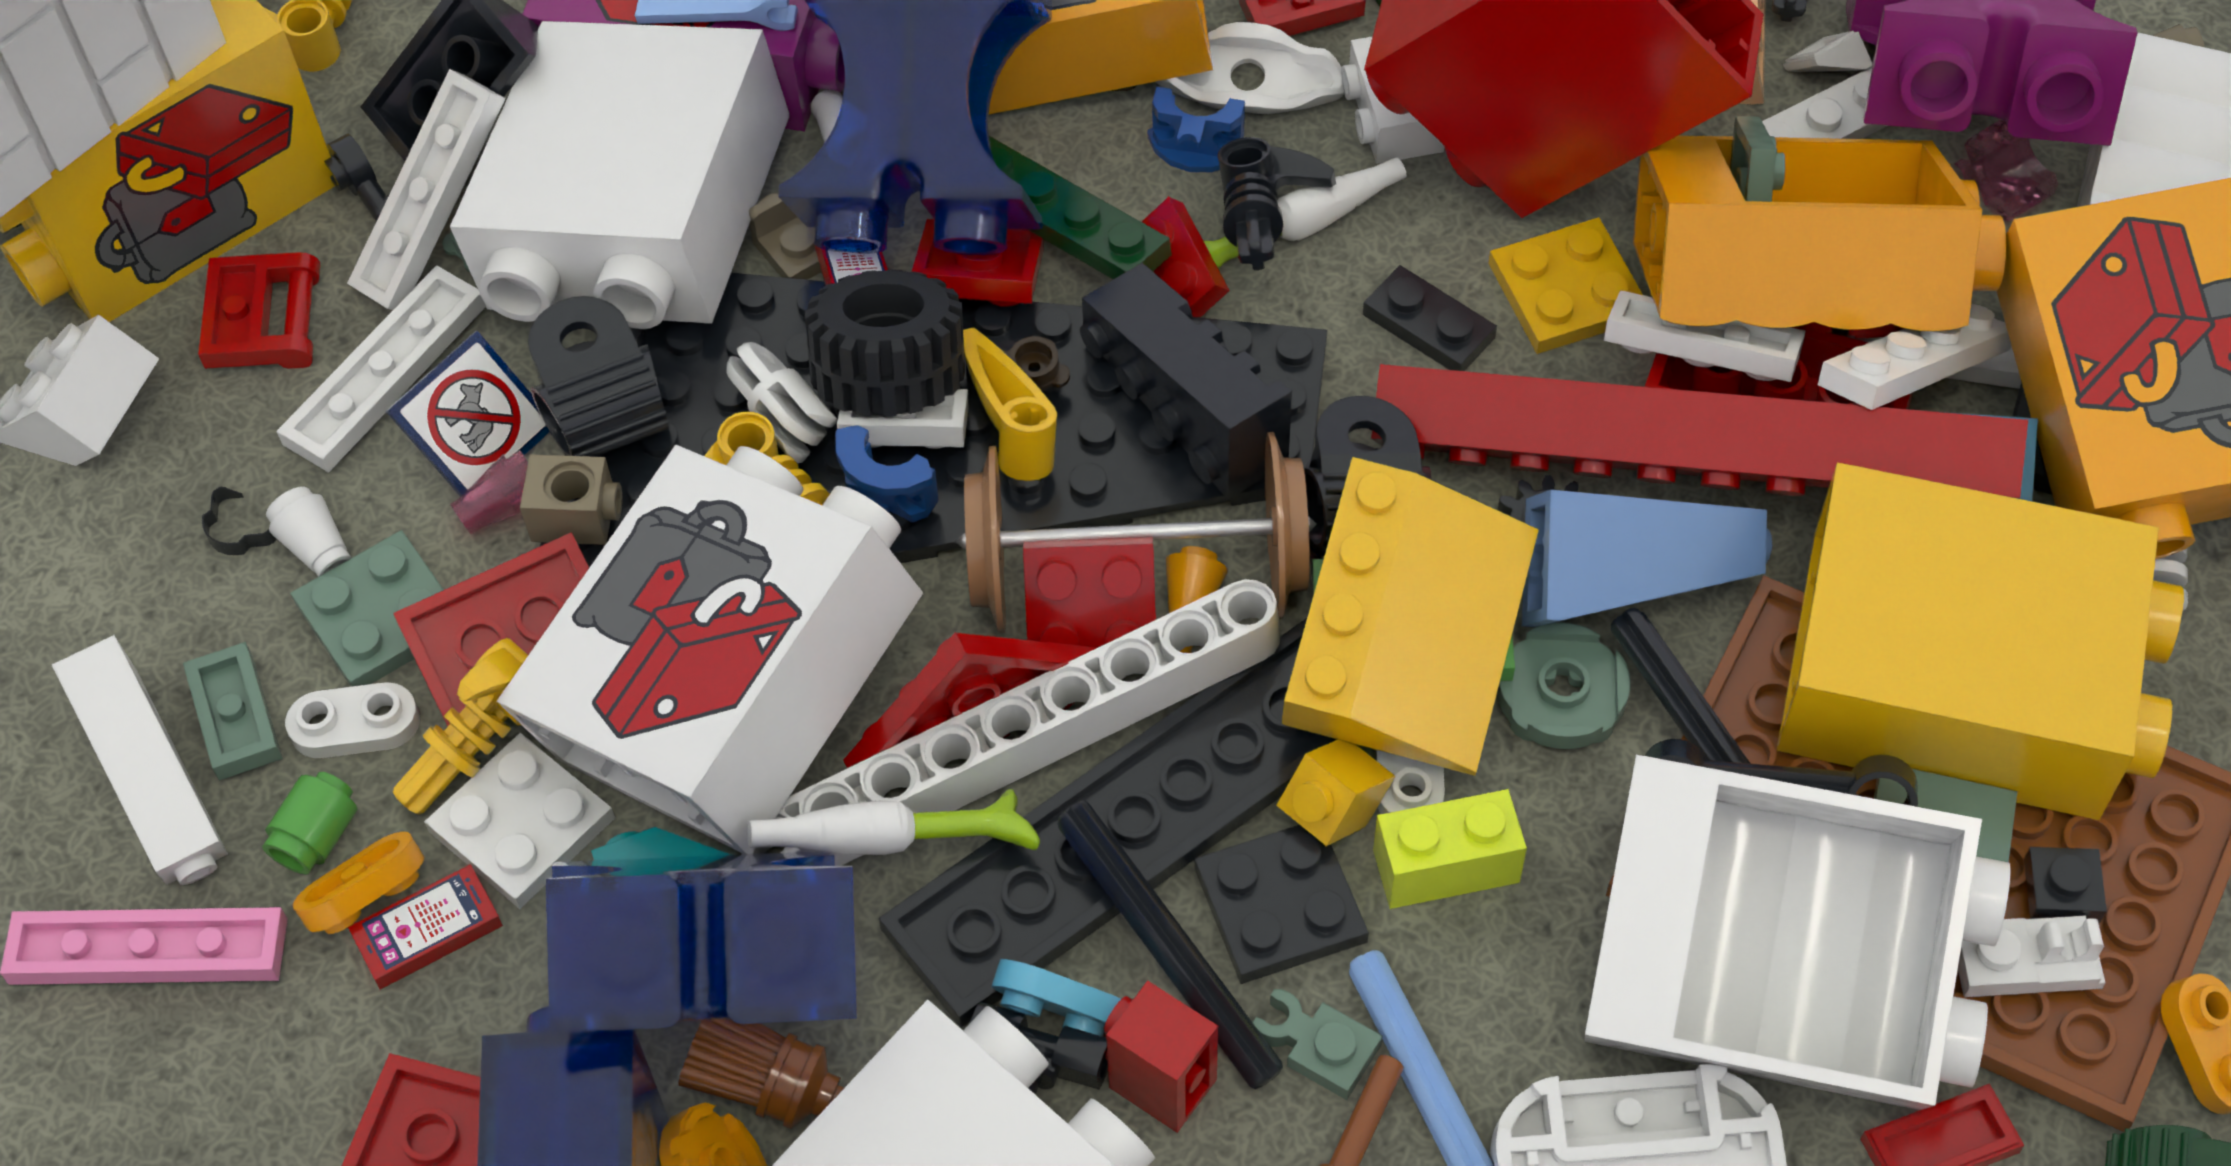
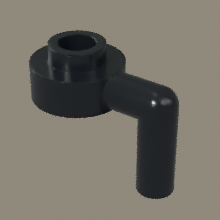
M347 133L326 144L331 157L324 161L325 165L333 174L330 178L339 191L348 187L355 196L360 197L372 217L377 221L389 194L386 195L377 182L375 173L358 143Z

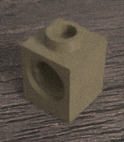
M529 455L520 510L531 542L549 543L572 532L577 544H607L610 520L618 521L621 516L622 488L620 483L612 482L605 457ZM575 498H581V499H579V500H577V501H574V502H568V501H570V500H572V499H575Z

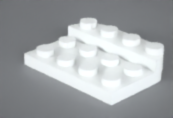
M1700 1064L1696 1070L1566 1081H1559V1076L1539 1080L1532 1083L1528 1089L1516 1096L1507 1106L1495 1126L1490 1144V1159L1494 1162V1166H1787L1781 1125L1773 1104L1767 1105L1763 1097L1750 1084L1734 1074L1728 1073L1727 1067L1711 1064Z

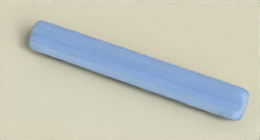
M1372 950L1364 955L1357 956L1350 962L1349 975L1378 1032L1383 1036L1382 1039L1391 1057L1397 1059L1404 1066L1401 1076L1447 1166H1494L1384 954L1378 950Z

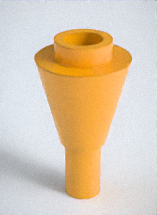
M1186 546L1181 548L1180 553H1173L1166 557L1169 613L1219 590L1228 573V569L1217 560L1218 556L1216 553L1202 547ZM1193 646L1185 647L1180 652L1192 653Z

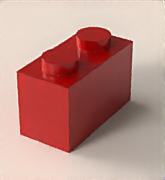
M1147 980L1134 999L1128 996L1123 997L1113 1008L1104 1026V1032L1107 1033L1105 1059L1108 1061L1109 1088L1178 1133L1217 1080L1218 1025Z

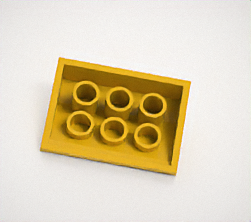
M1352 457L1285 696L1281 724L1476 776L1539 529L1417 473Z

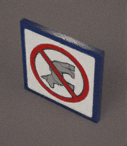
M478 331L471 334L386 410V413L457 494L469 505L549 433L531 392Z

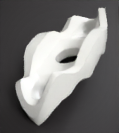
M1249 22L1225 24L1208 33L1213 64L1212 71L1155 82L1164 88L1172 89V92L1184 98L1219 110L1225 107L1229 98L1244 100L1245 112L1256 114H1275L1308 109L1336 101L1344 95L1342 67L1329 51L1323 48L1308 47L1300 44L1282 30L1272 26ZM1244 63H1252L1259 66L1265 75L1263 83L1258 88L1250 91L1237 88L1231 80V74L1237 66Z

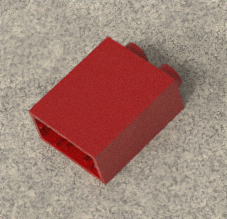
M1382 0L1364 71L1373 93L1388 110L1400 115L1410 113L1445 146L1447 157L1453 169L1466 183L1474 187H1484L1487 185L1515 213L1523 218L1752 97L1764 14L1751 0Z

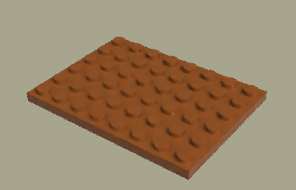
M1763 575L1703 697L1751 764L1851 772L1854 767L1776 751L1804 592ZM1683 735L1682 740L1688 741ZM2168 745L2161 767L2153 779L2129 773L2124 774L2100 820L2016 802L2009 855L2010 885L2004 919H2030L2024 857L2030 847L2099 849L2107 909L2106 914L2099 923L2104 948L2099 955L2106 982L2103 988L1964 997L1957 970L1953 994L1955 997L1987 1003V1026L1980 1067L2122 1132H2125V1128L2130 1129L2134 1123L2168 1036V1031L2161 1015L2162 995L2170 983L2192 975L2231 875V772ZM1877 779L1864 783L1856 792L1857 796L1874 799ZM1614 874L1608 884L1606 892L1608 897L1611 895Z

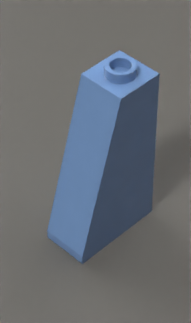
M1548 490L1526 499L1525 523L1539 529L1523 589L1522 626L1538 627L1765 574L1766 563L1772 551V536L1767 528V510L1560 490Z

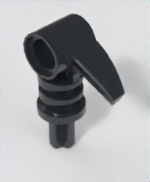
M1255 137L1235 139L1220 148L1218 151V162L1224 190L1223 199L1225 206L1223 230L1228 241L1237 247L1240 263L1252 264V269L1259 271L1265 268V261L1274 258V243L1280 237L1283 230V216L1278 206L1277 189L1285 185L1333 187L1336 184L1334 168L1309 154L1287 148L1271 147L1265 140Z

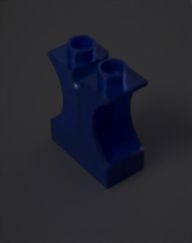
M804 0L819 21L835 31L839 39L845 66L843 101L833 130L814 158L793 177L779 185L778 197L807 227H815L814 244L817 247L834 252L863 254L878 253L886 250L888 228L904 226L906 203L911 195L919 191L920 202L935 219L933 245L937 249L965 255L997 254L1007 249V229H1042V216L1023 187L1004 174L995 163L988 134V115L993 89L1006 61L1029 35L1052 19V0Z
M796 852L553 863L552 878H546L550 1033L667 1028L677 1022L695 1020H733L739 1024L857 1019L853 867L835 866V855L833 853Z

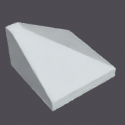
M1854 31L1823 37L1786 59V63L1783 64L1788 72L1862 71L1873 66L1859 32Z

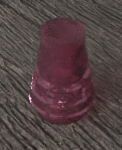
M520 450L509 458L502 454L460 498L450 503L452 509L471 535L485 526L521 513L520 504L528 461Z

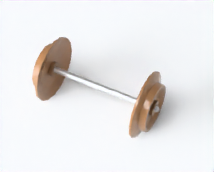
M1267 432L1265 443L1266 518L1001 531L1002 507L998 455L996 446H989L983 472L965 475V533L956 540L957 544L966 549L971 606L990 608L998 632L1005 633L1004 547H1021L1023 542L1153 537V540L1267 534L1272 591L1277 601L1278 617L1283 619L1289 594L1307 591L1309 587V532L1316 523L1308 516L1303 462L1301 458H1283L1274 432Z

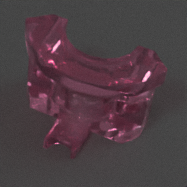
M1998 120L1970 137L1964 144L1969 160L1960 159L1954 163L1961 170L1964 177L1963 180H1975L1985 206L1994 215H2000L2004 221H2011L2033 206L2055 194L2058 186L2055 173L2047 170L2034 155L2029 138L2012 136L2008 131L2006 122L2003 120Z

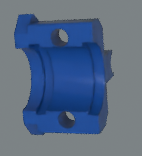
M1156 87L1152 101L1153 127L1147 130L1148 140L1155 154L1170 166L1188 172L1220 170L1218 162V151L1220 148L1232 140L1244 138L1245 101L1229 98L1225 107L1217 113L1208 116H1193L1184 113L1176 106L1175 95H1172V89Z
M855 425L836 430V456L845 473L847 488L865 495L888 513L892 512L912 523L928 517L939 502L935 469L929 466L928 459L916 454L910 461L900 465L886 466L879 464L873 460L871 444L868 442L869 431Z

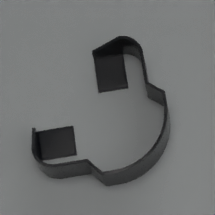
M223 486L216 488L212 492L210 510L202 515V527L214 549L226 555H244L251 547L269 546L276 541V538L270 533L269 529L264 533L244 535L238 542L233 543L220 542L210 537L209 528L218 521L219 504L226 499L244 498L242 493Z

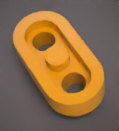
M404 831L390 834L374 842L308 885L294 900L293 908L308 931L319 932L324 930L327 934L338 933L348 928L360 917L362 908L382 895L392 896L410 887L419 877L417 870L424 862V855L409 832Z
M2200 973L2175 980L2167 986L2162 995L2161 1015L2197 1099L2204 1107L2214 1113L2222 1115L2231 1114V992L2222 981L2209 974Z

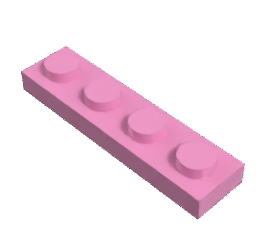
M281 907L13 911L0 974L9 985L279 981L288 919Z

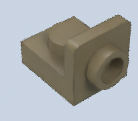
M793 184L778 193L767 195L757 205L749 209L753 244L781 277L809 280L822 272L815 250L816 231L823 230L807 212L805 194L797 184Z

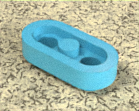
M1000 959L991 986L994 990L1003 994L1000 1005L1005 1008L1033 1017H1040L1042 1009L1065 1017L1062 1027L1068 1026L1102 1037L1108 1016L1121 1000V998L1042 968L1008 959Z

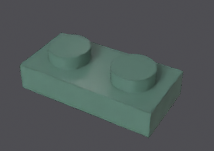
M246 642L183 663L210 763L219 781L283 759L255 662Z

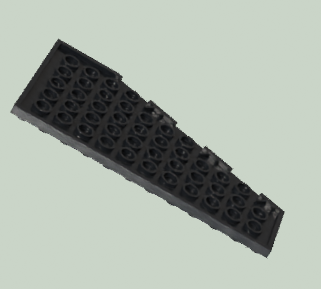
M731 272L712 323L662 320L660 324L652 328H630L638 347L648 344L666 417L669 422V429L596 456L606 458L612 482L620 483L622 488L621 516L618 521L610 520L607 542L675 445L705 456L711 446L717 441L718 430L728 417L740 412H750L747 405L748 400L733 384L726 373L727 362L731 356L741 359L737 348L743 343L754 342L765 347L786 368L797 371L818 395V391L813 389L810 379L805 311L808 310L810 299L813 296L819 295V290L826 286L825 281ZM959 299V302H962L963 330L974 327L1003 352L1011 350L1016 342L1026 337L1037 336L1049 339L1056 345L1060 364L1066 365L1070 369V380L1067 385L1062 388L1050 387L1043 391V394L1052 403L1057 412L1055 461L1051 473L1039 480L1022 481L1007 476L999 467L1002 507L1001 531L1119 526L1133 523V518L1230 501L1232 506L1266 500L1265 477L1229 500L1213 482L1206 484L1198 477L1191 466L1188 453L1176 440L1168 441L1164 438L1156 427L1148 407L1140 398L1131 399L1124 392L1118 382L1114 368L1104 357L1098 359L1089 352L1080 335V327L1083 325L1082 306L1032 301V304L1019 303L1014 306L1004 307L991 304L988 300ZM1193 317V321L1197 325L1206 319H1209L1222 331L1223 340L1228 352L1233 356L1245 350L1258 361L1261 372L1256 375L1264 383L1270 385L1279 379L1292 391L1289 458H1301L1303 468H1306L1309 459L1312 457L1315 444L1327 330ZM966 362L964 380L959 382V389H968L969 411L964 447H943L938 449L926 448L924 446L883 445L871 447L873 460L876 463L886 466L900 465L910 461L918 454L928 459L929 466L935 469L939 502L928 517L912 523L889 512L901 527L900 534L890 547L891 552L900 563L938 557L937 552L962 548L956 543V540L965 533V475L983 472L989 446H996L997 455L999 454V431L990 420L978 396ZM1031 368L1029 370L1031 372L1039 371L1040 368ZM824 402L838 419L840 409L835 408L833 402ZM837 422L833 427L823 426L826 435L817 446L804 443L811 453L802 463H797L798 469L804 470L811 477L812 483H820L829 493L836 486L846 487L845 473L836 456ZM777 445L778 454H779V455H786V454L781 450V448ZM575 498V499H572V500H570V501H568V502H574V501H577V500H579V499H581V498ZM541 542L540 546H542V545H544V544H547V543H546V542ZM578 544L589 568L605 545Z

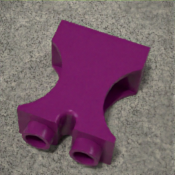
M1847 0L1846 2L1849 31L1859 32L1862 40L1876 45L1863 114V123L1960 132L1969 126L1972 115H1985L2006 122L2009 133L2018 138L2111 146L2138 31L2136 27L2120 23L2094 12L2096 0Z

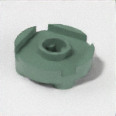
M1552 623L1538 626L1527 632L1526 639L1516 644L1513 648L1515 661L1513 681H1500L1497 691L1500 708L1509 720L1510 728L1514 734L1523 740L1534 741L1537 744L1556 749L1582 748L1592 743H1601L1607 740L1613 733L1614 727L1624 715L1630 692L1629 670L1624 658L1617 649L1614 655L1607 646L1599 642L1601 635L1587 627L1576 624ZM1564 675L1568 676V682L1571 686L1580 687L1581 690L1571 693V696H1560L1551 691L1547 686L1554 685L1556 676Z

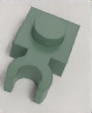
M1274 989L1270 995V1005L1284 1012L1288 1019L1281 1025H1271L1265 1020L1256 1017L1253 1024L1270 1046L1280 1047L1289 1045L1293 1048L1287 1058V1067L1348 1100L1381 1047L1383 1036L1323 1002L1312 1018L1302 1012L1301 1004L1293 994L1282 989Z

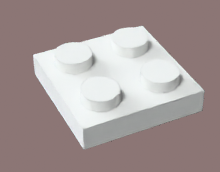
M519 733L481 768L473 778L468 780L426 819L424 823L430 834L467 865L471 864L477 874L517 908L521 909L615 819L612 808L523 734Z

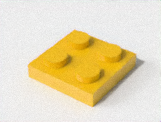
M1600 217L1490 251L1488 264L1536 354L1605 333L1607 319L1620 290L1643 295Z

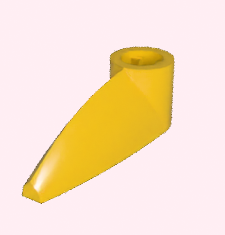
M974 327L963 330L965 362L972 382L990 420L999 431L998 464L1000 470L1007 476L1022 481L1039 480L1048 476L1053 470L1055 461L1057 427L1055 407L1027 374L992 341Z

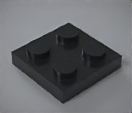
M1301 825L1194 858V869L1240 984L1368 943V929L1332 845L1325 846Z

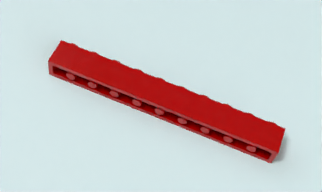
M1380 364L1376 398L1393 404L1405 413L1412 422L1418 438L1421 461L1424 460L1425 451L1449 453L1448 462L1467 466H1486L1487 456L1511 459V468L1531 472H1548L1549 462L1574 464V474L1595 478H1611L1612 468L1638 470L1637 480L1659 484H1675L1676 474L1702 476L1701 486L1723 490H1739L1740 480L1766 482V492L1787 496H1804L1806 486L1829 488L1838 462L2020 499L2028 430V420L1886 407L1870 410L1862 405ZM1372 431L1371 439L1380 446H1383L1382 438Z

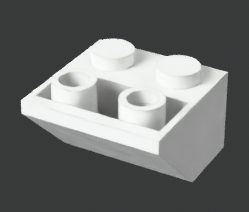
M100 315L79 326H75L72 323L68 324L55 340L52 341L45 337L39 342L25 362V367L31 371L21 387L17 384L13 385L0 399V443L74 466L99 455L159 358Z

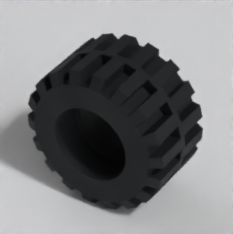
M894 269L865 271L862 274L848 275L840 278L837 283L827 284L819 290V295L813 296L808 302V310L805 311L810 379L813 389L818 391V396L824 402H833L834 407L842 411H856V415H883V417H891L902 413L912 414L920 412L927 406H936L945 401V396L953 395L960 388L959 382L963 381L965 376L962 302H959V295L954 289L946 288L945 282L937 278H927L926 274L915 271L903 272L902 270Z

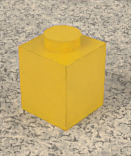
M1338 739L1304 755L1276 806L1325 846H1328L1363 829L1369 823L1393 782L1395 775L1356 744Z

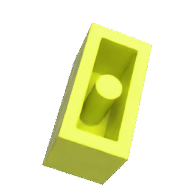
M1509 789L1377 815L1373 852L1390 909L1520 883L1527 847Z

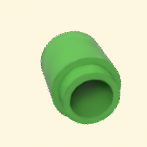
M318 772L316 777L301 775L265 829L269 837L262 846L264 852L280 865L299 874L307 875L315 864H324L358 810L356 804L350 798L353 794L352 789L341 779L326 772Z

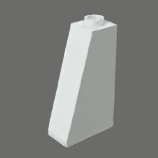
M115 635L52 664L158 876L166 885L178 880L180 885H188L213 873L218 867L215 861L228 855L137 669Z

